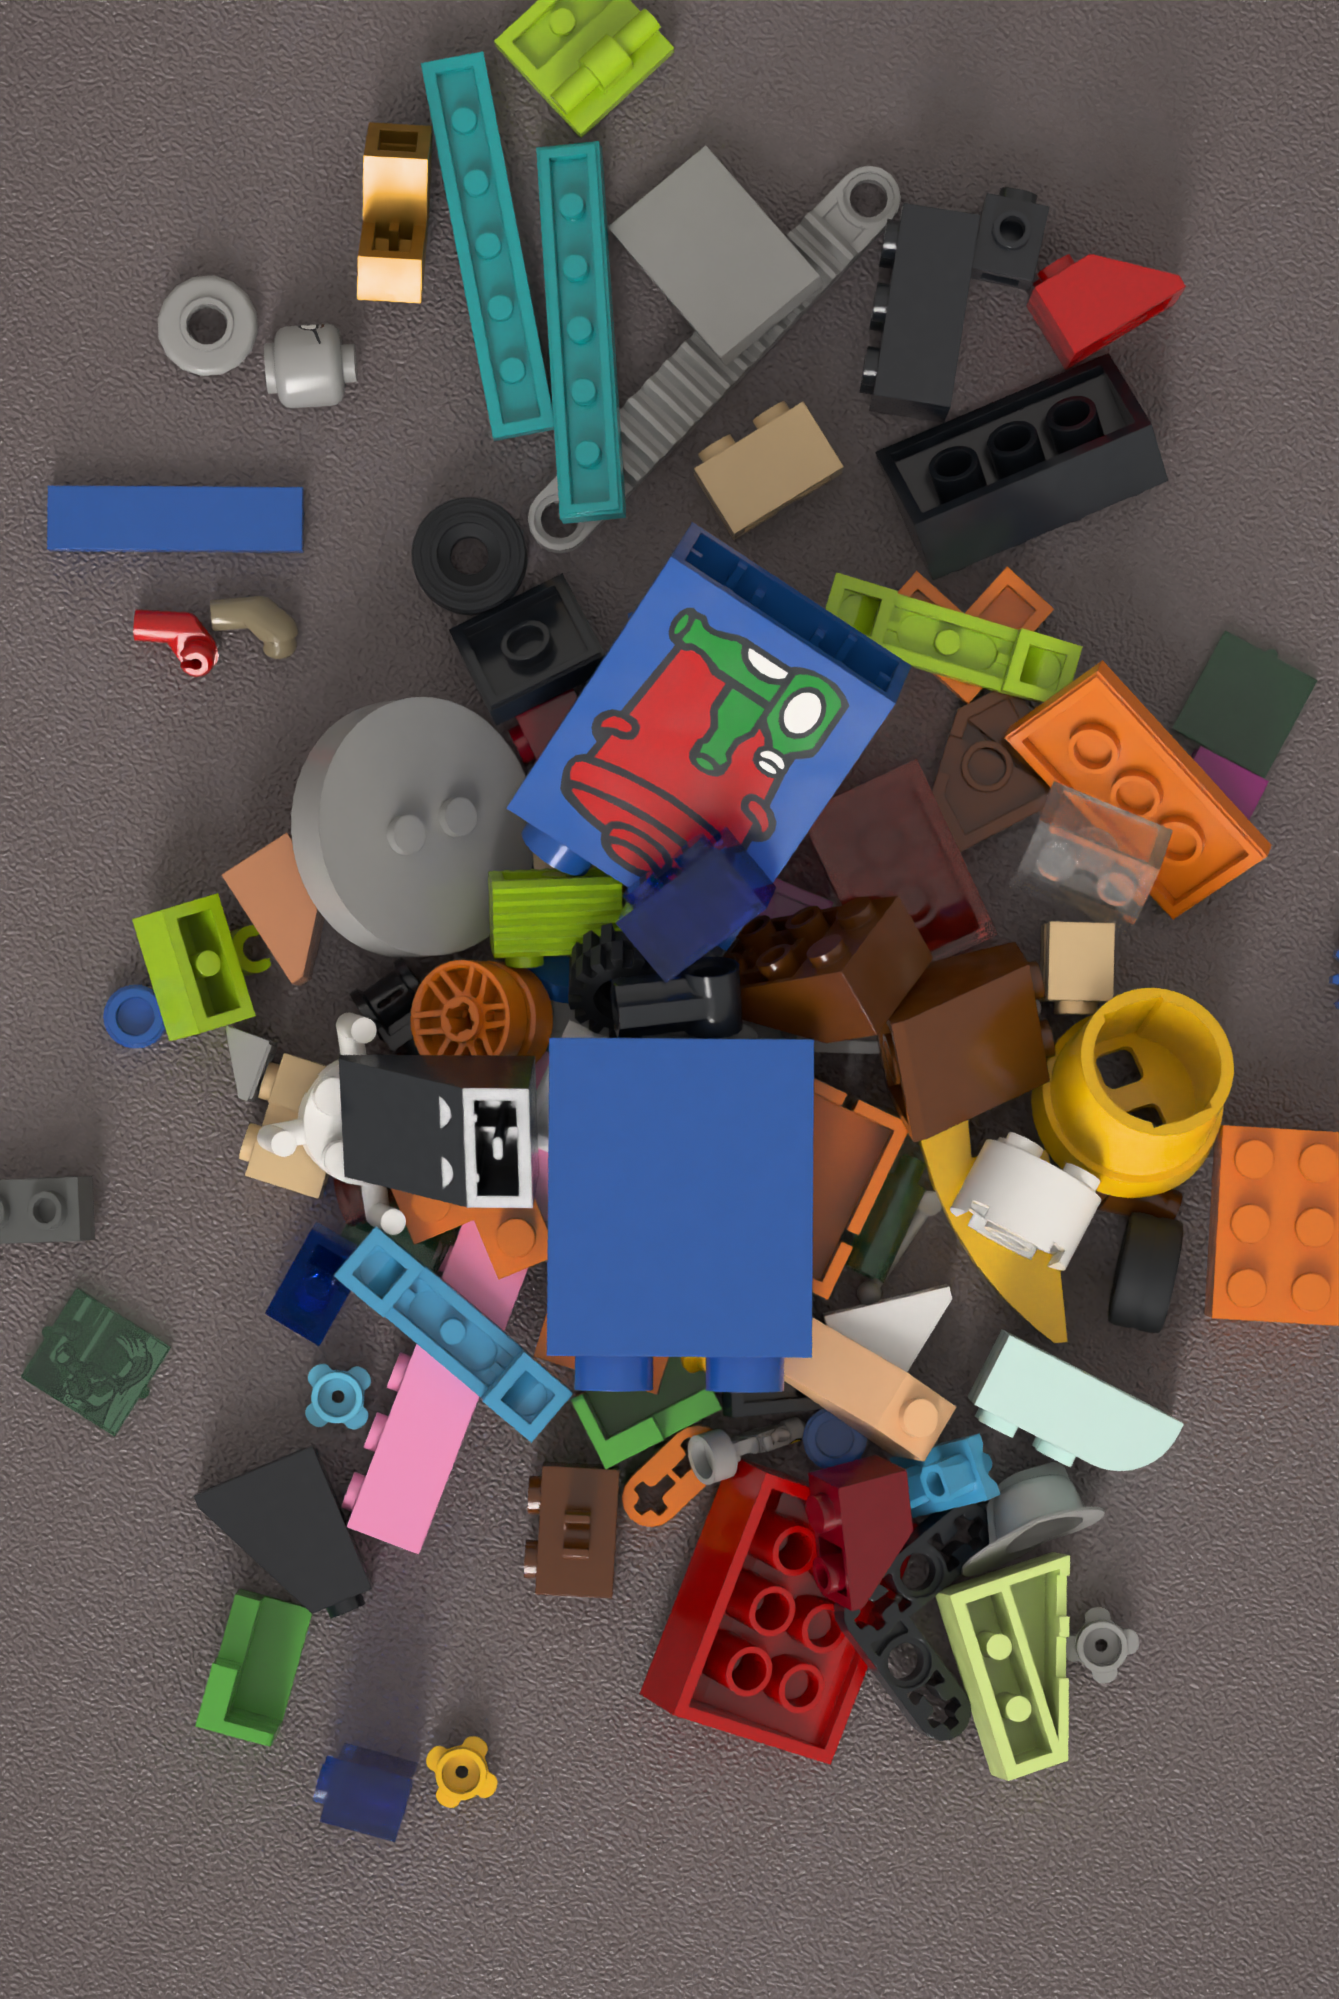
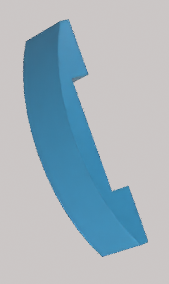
M375 1226L335 1272L334 1277L383 1318L386 1317L475 1392L488 1407L531 1443L574 1394L554 1374L478 1308L379 1227Z

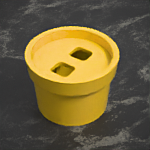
M1161 988L1134 989L1110 999L1095 1014L1077 1022L1054 1042L1055 1056L1046 1058L1050 1082L1032 1090L1031 1105L1038 1135L1047 1152L1061 1169L1064 1168L1066 1163L1078 1166L1101 1181L1096 1191L1124 1198H1142L1158 1195L1176 1188L1194 1175L1208 1157L1222 1122L1223 1105L1230 1093L1234 1076V1061L1230 1043L1224 1030L1208 1010L1193 999L1175 991ZM1119 1050H1127L1134 1058L1141 1074V1079L1123 1087L1111 1089L1106 1086L1097 1067L1096 1060L1099 1057ZM1145 1107H1153L1159 1113L1164 1125L1154 1128L1152 1122L1136 1118L1128 1113Z

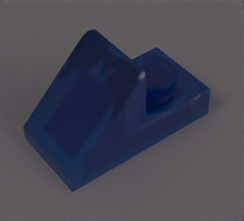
M316 1221L265 1314L317 1346H320L352 1292L334 1277V1274L358 1246Z

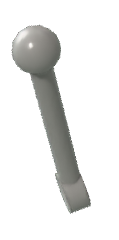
M926 1191L918 1197V1210L872 1279L859 1285L857 1297L862 1304L871 1305L881 1299V1286L928 1216H933L941 1210L942 1206L936 1192Z

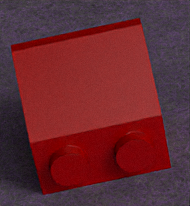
M1067 254L1037 273L1039 279L1033 283L1034 290L1026 307L1066 371L1172 307L1186 285L1181 277L1176 274L1094 254H1089L1075 262L1071 255Z

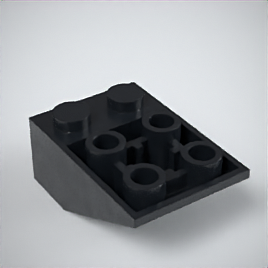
M339 1055L344 1177L467 1208H533L539 1177L535 1056Z

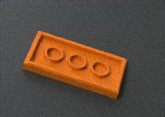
M1103 660L1011 725L1004 737L1173 920L1266 858L1272 846L1270 842Z

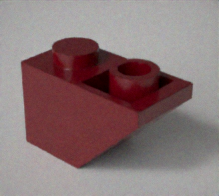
M877 1455L808 1473L810 1496L806 1500V1513L809 1523L815 1532L817 1557L813 1561L814 1579L821 1591V1595L850 1611L864 1608L913 1532L907 1470Z

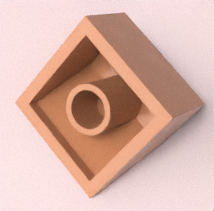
M285 833L223 873L222 877L290 982L294 985L302 986L312 979L325 918L316 908L302 882L293 851L292 835Z

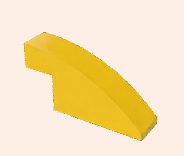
M968 1120L926 1140L918 1141L931 1185L941 1203L949 1225L972 1262L997 1293L1037 1331L1054 1343L1068 1342L1061 1270L1047 1267L1053 1255L1037 1249L1032 1260L997 1244L969 1227L967 1224L973 1215L970 1211L957 1217L950 1211L959 1190L977 1156L971 1155ZM1044 1149L1040 1159L1050 1163L1049 1153Z

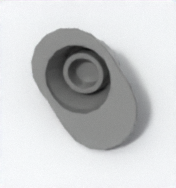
M1050 1462L1017 1472L1004 1479L998 1485L1000 1495L989 1500L987 1505L989 1545L972 1556L962 1566L961 1573L969 1577L996 1569L1047 1541L1066 1536L1095 1524L1104 1517L1105 1510L1100 1507H1085L1065 1467L1059 1462Z

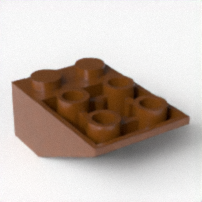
M899 895L874 900L863 896L855 898L842 906L820 909L818 906H809L793 915L772 919L767 915L754 917L745 923L735 941L722 956L736 960L740 964L742 1020L808 1039H814L822 1043L878 1035L934 958Z

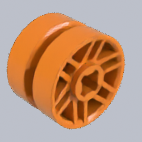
M454 960L436 967L421 982L414 996L411 1008V1031L420 1055L535 1056V1064H537L548 1047L553 1028L551 1001L539 978L527 968H512L506 966L505 962Z

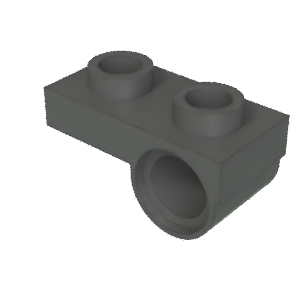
M93 1176L0 1179V1244L95 1240Z

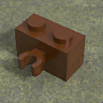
M544 1461L542 1476H529L527 1514H537L540 1516L538 1540H526L524 1578L536 1579L535 1595L612 1599L620 1465H614L605 1469L603 1464Z

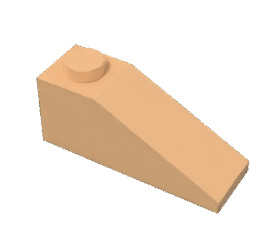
M813 1317L812 1358H784L785 1382L892 1456L924 1462L956 1409L955 1405L906 1371Z

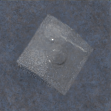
M1053 781L1008 886L1093 922L1115 923V931L1126 935L1138 919L1158 876L1173 830Z

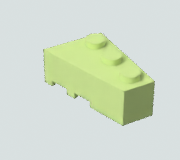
M1051 1552L946 1587L935 1596L962 1684L971 1704V1712L990 1773L1006 1781L1068 1761L1069 1678H1066V1637H1069L1070 1617L1067 1616V1576H1070V1555Z

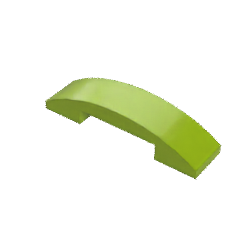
M837 572L835 573L825 607L826 610L910 664L911 667L1041 704L1073 682L1083 646L1027 629H1014L898 594L897 590Z

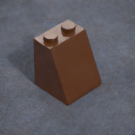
M1016 942L930 962L884 1027L876 1035L887 1093L913 1142L926 1140L1050 1082L1046 1058L1055 1056V1044L1047 1019L1039 1020L1036 1000L1045 998L1044 982L1037 961L1028 962Z

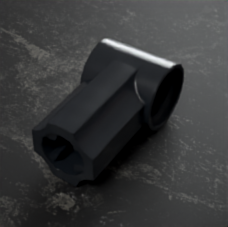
M717 956L702 957L686 962L682 965L681 971L612 979L610 988L611 1011L614 1029L618 1038L685 1031L688 1035L696 1038L720 1039L738 1034L743 1029L740 964L736 960Z

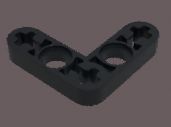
M975 1504L932 1513L913 1529L912 1534L883 1577L887 1587L900 1596L901 1601L897 1604L896 1600L884 1597L872 1609L873 1616L876 1619L871 1625L860 1620L855 1622L854 1619L859 1616L860 1609L850 1611L836 1602L834 1604V1617L839 1628L909 1723L919 1733L939 1741L952 1740L965 1730L971 1717V1704L966 1693L910 1617L961 1575L962 1566L972 1556L989 1545L987 1511ZM957 1517L968 1521L973 1520L974 1523L968 1528L969 1535L972 1538L968 1544L954 1540L940 1550L949 1557V1561L945 1563L942 1554L929 1545L928 1540L932 1538L935 1542L945 1544L958 1531L953 1523ZM913 1553H922L929 1563L928 1577L922 1585L916 1588H907L900 1578L902 1562ZM879 1584L869 1598V1601L874 1602L878 1600L888 1590ZM902 1643H910L917 1653L916 1667L908 1676L895 1678L888 1668L890 1652ZM925 1685L935 1697L945 1701L950 1699V1702L944 1708L948 1716L944 1723L934 1719L927 1720L934 1712L933 1707L924 1695L915 1692L916 1689Z

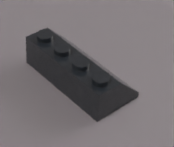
M1109 353L875 452L911 540L933 581L950 573L963 570L969 565L1009 548L1022 545L1030 539L1070 522L1078 521L1089 514L1129 497L1137 496L1148 489L1168 481L1153 426Z

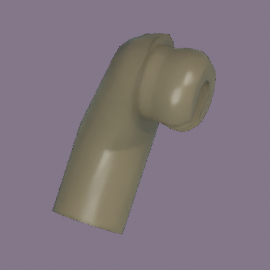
M249 596L210 600L213 631L249 629L259 640L263 641V651L265 655L272 659H284L290 657L297 648L295 637L299 632L295 620L270 598L265 596Z

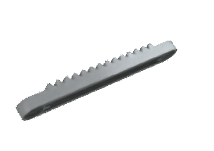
M874 166L854 169L813 210L807 213L796 228L786 235V238L820 275L824 282L820 289L727 366L721 362L695 331L662 364L659 370L643 384L641 389L627 400L620 409L625 500L885 231L887 219L894 220L898 213L901 195L899 186L890 173ZM873 183L882 188L887 199L883 212L877 216L864 217L854 211L850 203V194L858 185ZM557 476L535 498L530 506L528 515L530 532L537 544L549 552L560 554L574 551L584 544L606 521L578 522L574 533L564 538H555L547 534L542 527L541 519L547 507L554 503H559Z

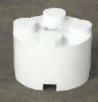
M1009 1132L1006 1139L999 1137L998 1140H986L950 1208L951 1213L957 1217L970 1211L973 1215L967 1225L978 1233L1032 1260L1037 1249L1053 1256L1047 1267L1065 1270L1101 1203V1198L1095 1193L1101 1181L1093 1174L1073 1164L1066 1163L1062 1170L1040 1159L1044 1149L1019 1134Z

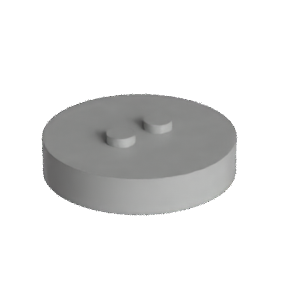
M433 697L404 698L364 706L342 717L321 736L310 751L296 784L291 813V834L295 860L302 882L318 911L338 933L367 951L393 958L452 954L472 947L490 936L488 872L493 870H530L533 864V852L525 844L521 835L527 821L507 809L526 776L518 759L504 738L475 712L452 701Z

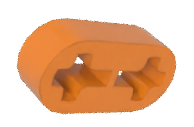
M697 1423L676 1432L630 1476L624 1485L622 1501L624 1510L631 1520L646 1527L663 1525L672 1519L706 1486L698 1480L691 1467L682 1476L673 1468L686 1455V1451L681 1445L685 1439L714 1429ZM668 1474L674 1483L662 1495L666 1508L660 1513L651 1507L643 1513L637 1510L635 1504L638 1502L640 1495L635 1487L642 1481L650 1487L655 1486Z

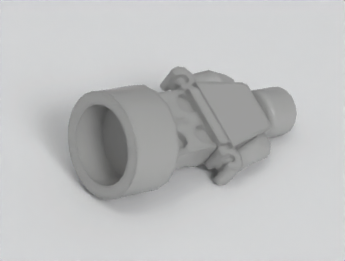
M791 1417L780 1421L778 1425L772 1424L761 1428H754L733 1438H730L721 1429H714L694 1435L688 1443V1457L691 1468L698 1480L705 1485H711L734 1477L737 1472L738 1461H741L740 1456L769 1452L803 1440L805 1423L798 1417Z

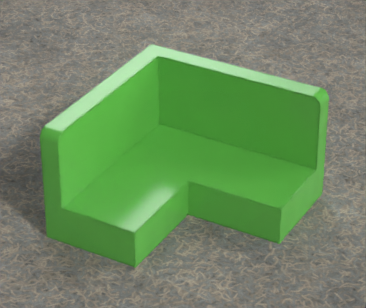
M681 1357L669 1358L658 1395L646 1391H586L571 1399L605 1469L663 1441L666 1437L723 1408L714 1391H706V1373L701 1370L696 1373H689L682 1366Z
M240 1588L233 1600L219 1655L212 1663L195 1726L271 1747L281 1730L312 1613L303 1605Z

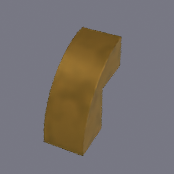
M369 122L363 156V225L358 251L357 300L421 303L429 220L432 126Z

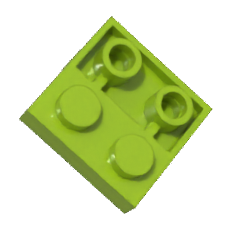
M538 0L494 40L496 48L580 138L585 136L674 53V47L658 31L661 26L654 16L645 8L640 11L631 0Z

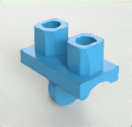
M980 1433L935 1444L924 1462L896 1456L890 1458L891 1463L907 1470L912 1518L986 1501L1000 1495L997 1483L988 1475L992 1468V1459L983 1452L984 1444Z

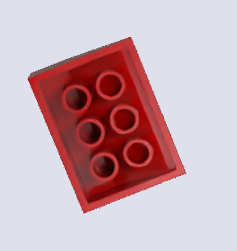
M740 1458L741 1461H738L737 1472L734 1477L720 1482L639 1694L674 1716L831 1765L868 1666L839 1628L834 1617L835 1602L821 1595V1591L814 1579L813 1561L817 1557L815 1532L809 1523L806 1513V1500L810 1496L809 1482ZM912 1522L914 1529L918 1526V1524ZM911 1555L902 1562L900 1568L901 1580ZM882 1578L879 1584L885 1587L888 1592L874 1602L868 1600L864 1608L860 1609L859 1616L854 1619L855 1622L860 1620L871 1625L876 1619L872 1613L873 1607L884 1597L894 1600L896 1594L887 1587L884 1578Z

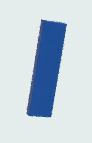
M48 486L47 549L49 551L304 553L303 487Z

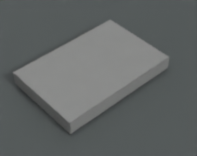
M706 145L608 226L613 236L725 366L824 285L820 275Z

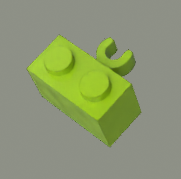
M218 893L132 919L169 1041L197 1035L256 1016L244 976L263 972L272 964L270 958L251 961L244 955V942L248 938L259 935V932L254 925L238 928L230 932Z

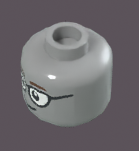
M333 324L284 326L276 332L274 343L264 344L265 376L268 394L278 393L280 402L286 408L337 405L342 401L345 394V383L357 382L355 344H342L340 331Z

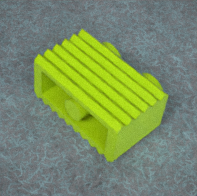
M596 866L591 867L588 873L583 876L570 875L556 868L540 870L519 869L515 871L493 870L488 872L490 949L494 958H505V965L508 967H539L544 965V956L569 955L572 957L573 946L576 942L583 944L584 934L592 930L599 937L601 936V925L612 923L615 931H623L622 883Z

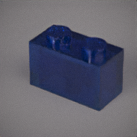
M727 827L710 840L703 833L695 836L673 856L672 859L677 863L659 878L653 871L646 873L622 895L627 902L616 924L665 983L766 910L775 892L776 886Z
M344 1743L337 1758L327 1755L325 1764L322 1765L313 1802L324 1804L320 1822L395 1842L402 1825L418 1762Z

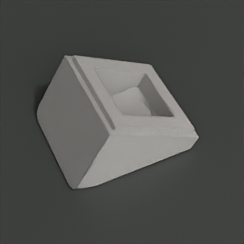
M226 1025V1035L238 1098L255 1102L259 1100V1091L269 1062H273L278 1048L276 1046L277 1042Z

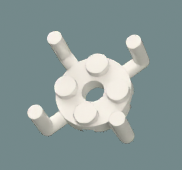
M350 1012L344 1013L338 1018L336 1029L340 1055H367L365 1043L372 1041L377 1031L376 1025L371 1019ZM336 1060L327 1065L318 1074V1078L314 1081L308 1093L305 1092L299 1106L298 1119L263 1126L257 1135L258 1143L263 1149L281 1157L290 1156L298 1145H303L306 1153L326 1173L343 1182L361 1185L365 1216L371 1226H377L390 1235L399 1234L405 1228L406 1218L400 1210L390 1206L387 1187L344 1177L339 1060Z

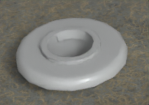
M215 275L192 277L176 285L164 299L157 318L158 338L167 357L182 370L200 376L221 375L239 366L252 351L258 334L257 312L248 294L233 281ZM204 308L218 310L227 320L224 335L213 344L198 343L189 334L191 318L196 312Z

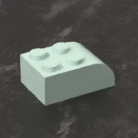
M1003 1329L998 1335L967 1396L974 1405L979 1407L975 1417L980 1422L1012 1438L1018 1427L1035 1435L1032 1446L1037 1451L1068 1467L1072 1466L1076 1457L1106 1470L1127 1471L1144 1467L1156 1461L1172 1446L1184 1423L1164 1411Z

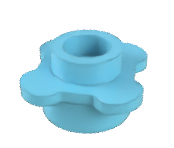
M318 1364L310 1370L308 1382L313 1387L311 1394L312 1403L305 1410L307 1420L316 1427H323L330 1422L344 1423L349 1429L353 1430L361 1428L369 1417V1413L364 1407L365 1390L371 1384V1377L368 1371L360 1366H354L349 1371L332 1370L327 1364ZM339 1390L344 1393V1400L337 1403L332 1399L334 1391Z

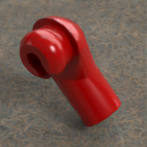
M135 610L134 641L167 643L181 662L180 667L190 676H204L215 666L219 656L216 641L197 616L189 612Z

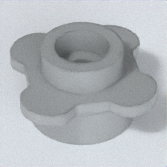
M1098 1606L1092 1607L1086 1611L1084 1615L1085 1623L1076 1635L1066 1638V1658L1072 1662L1080 1661L1091 1670L1092 1677L1096 1682L1110 1683L1116 1679L1118 1674L1117 1668L1123 1664L1127 1655L1134 1654L1138 1650L1139 1637L1133 1629H1122L1114 1623L1107 1609ZM1099 1639H1104L1107 1642V1647L1103 1651H1098L1095 1648V1642Z

